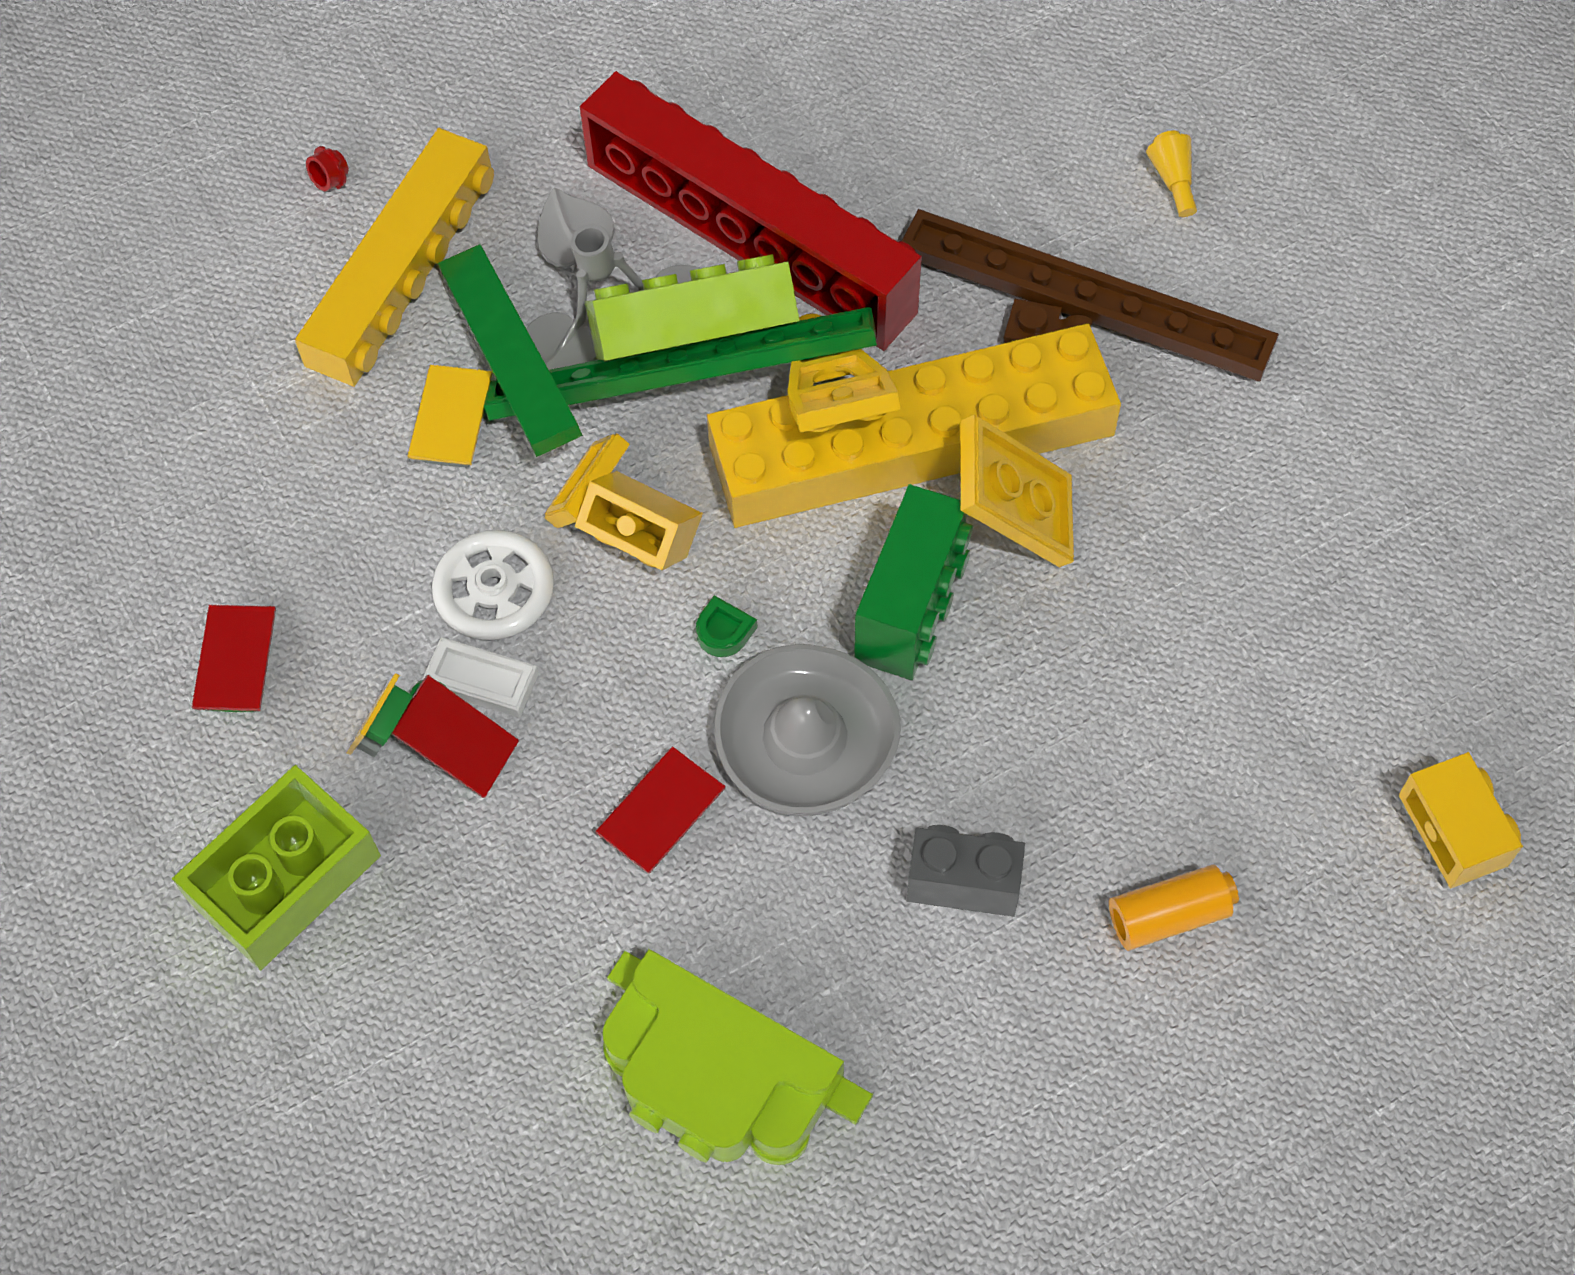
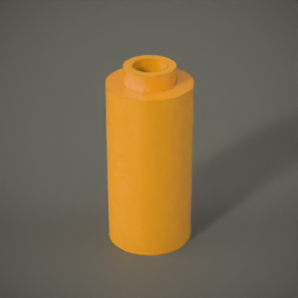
M1212 864L1109 899V911L1121 944L1127 951L1232 917L1233 904L1239 902V895L1230 873L1227 871L1222 873L1216 865Z

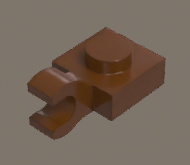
M1015 298L1005 330L1003 344L1088 323L1091 327L1093 319L1083 315H1072L1061 319L1062 307Z

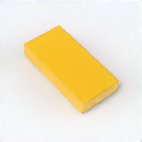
M618 433L594 441L545 512L544 518L556 528L575 523L590 481L611 473L630 444Z

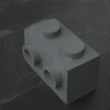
M932 825L927 829L916 827L906 902L1015 917L1020 894L1026 843L1014 841L1009 835L997 832L975 836L960 834L957 829L946 825Z

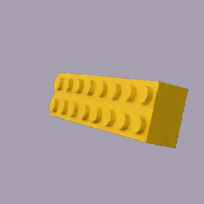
M1088 323L890 370L888 373L898 390L901 410L888 412L876 420L865 421L858 419L836 424L834 428L824 432L805 431L800 433L790 409L788 395L707 414L710 450L734 528L906 487L908 484L914 485L961 473L960 421L974 414L1034 452L1041 454L1114 436L1121 402Z

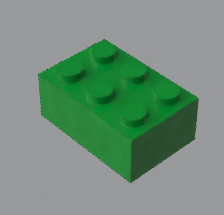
M908 484L855 614L854 657L867 666L911 681L914 679L919 663L928 666L937 641V636L933 635L938 620L945 622L954 597V593L950 592L954 579H962L970 557V550L967 547L971 539L973 525L966 523L967 514L961 511V500Z

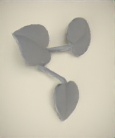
M553 188L540 215L537 232L538 246L544 259L557 267H569L575 263L577 264L578 307L575 320L565 313L552 312L537 317L526 328L548 370L596 360L590 327L583 325L586 320L584 301H587V282L589 279L592 281L605 280L611 275L614 268L618 267L638 290H644L641 278L625 262L623 254L613 251L611 241L614 236L615 227L608 211L596 203L571 196L557 188ZM691 265L670 266L662 269L656 277L676 274L678 283L691 280L689 271L700 269V267Z

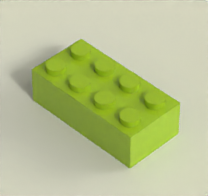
M771 254L737 261L738 271L726 273L725 264L690 270L691 280L679 283L676 274L642 280L644 290L629 292L628 283L595 289L596 299L584 302L596 359L606 361L798 322L800 320L789 263H774V257Z

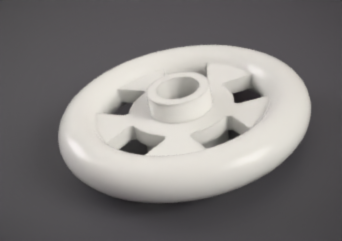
M503 530L479 532L460 540L443 555L433 576V601L442 619L460 634L480 640L504 639L528 629L545 612L553 593V571L544 552L530 539L520 534ZM488 551L492 560L484 561L474 568L470 566L469 558ZM514 554L528 564L519 573H516L506 563ZM490 577L500 578L499 583L495 586L484 585L485 580ZM467 580L469 596L454 598L452 591L453 582ZM518 587L532 591L529 599L522 607L510 602L515 597ZM477 606L498 608L496 618L494 620L475 618Z

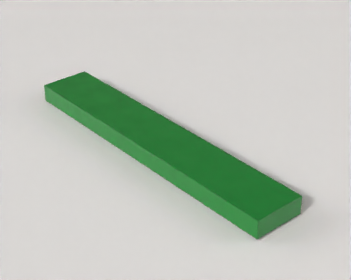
M481 244L437 263L536 457L583 436L576 419Z

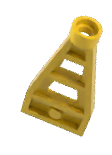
M809 313L799 317V320L820 317L821 315ZM862 349L791 362L787 392L790 409L800 433L805 431L824 432L834 428L836 424L858 419L865 421L876 420L888 412L901 410L898 390L887 369ZM850 374L854 376L851 378H846L814 386L815 382H820Z

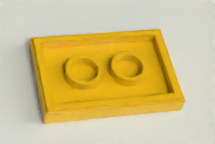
M975 414L961 420V511L1059 568L1074 562L1072 475Z

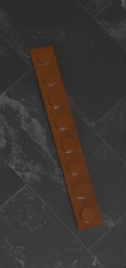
M921 209L917 210L902 239L917 254L922 256V264L1028 301L1062 307V313L1070 316L1083 315L1093 319V324L1258 382L1263 377L1279 333Z

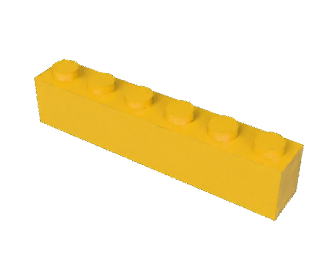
M437 128L294 339L304 367L355 387L364 372H369L373 368L377 360L378 350L388 335H393L399 328L402 314L411 300L417 299L422 293L426 277L435 263L443 261L448 251L449 242L458 228L462 229L468 223L472 207L481 194H486L489 191L494 179V169L491 167L486 145Z

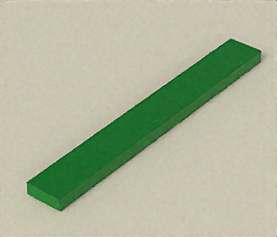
M867 307L606 361L595 360L549 369L567 405H573L877 346L872 308ZM497 380L491 381L484 404L489 421L515 416Z

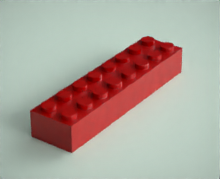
M617 71L579 106L588 167L738 261L773 254L774 263L788 262L795 296L825 315L867 307L872 308L876 332V347L882 351H885L918 314L922 256L917 254L909 244L892 239L879 231L869 220L863 217H856L838 206L828 195L818 194L800 183L790 172L780 171L762 160L752 149L742 148L724 137L716 127L701 123L688 115L678 104L668 103L650 92L640 81L630 80Z

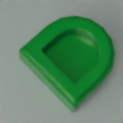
M715 595L701 612L696 622V634L700 647L707 654L715 657H729L738 653L758 628L756 618Z

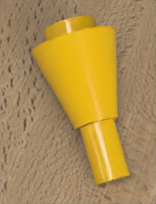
M1175 130L1163 132L1153 139V143L1148 146L1146 154L1169 191L1172 192L1179 217H1189L1197 212L1190 187L1192 184V139L1189 135L1180 134V132Z

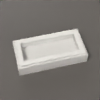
M441 637L422 680H424L426 675H430L468 703L520 718L535 685L539 671L536 665Z

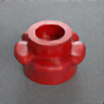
M319 146L315 148L314 155L306 159L307 173L314 185L320 190L328 191L333 187L340 189L346 184V175L349 168L344 156L339 151Z

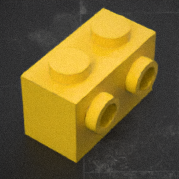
M614 471L590 481L575 527L594 536L604 544L614 546L638 558L639 561L648 566L664 570L687 558L703 513L627 475Z
M1469 752L1410 774L1399 793L1402 803L1450 889L1508 867L1523 847L1517 823L1509 814H1504L1493 795L1494 788L1491 778L1482 767H1477Z

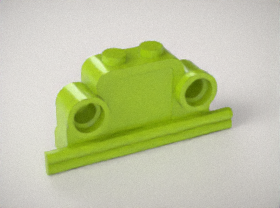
M648 949L642 960L624 951L607 977L609 982L625 990L605 1021L603 1027V1049L610 1068L616 1074L622 1076L626 1097L632 1108L629 1116L636 1123L651 1132L658 1133L662 1127L679 1137L678 1146L699 1161L707 1163L710 1157L721 1162L735 1161L746 1152L750 1145L754 1154L766 1163L773 1165L791 1163L805 1152L809 1144L810 1133L825 1108L857 1125L872 1100V1093L844 1078L843 1060L651 949Z

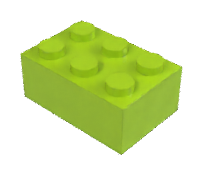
M295 764L171 879L186 900L261 971L378 860L381 854L370 832Z

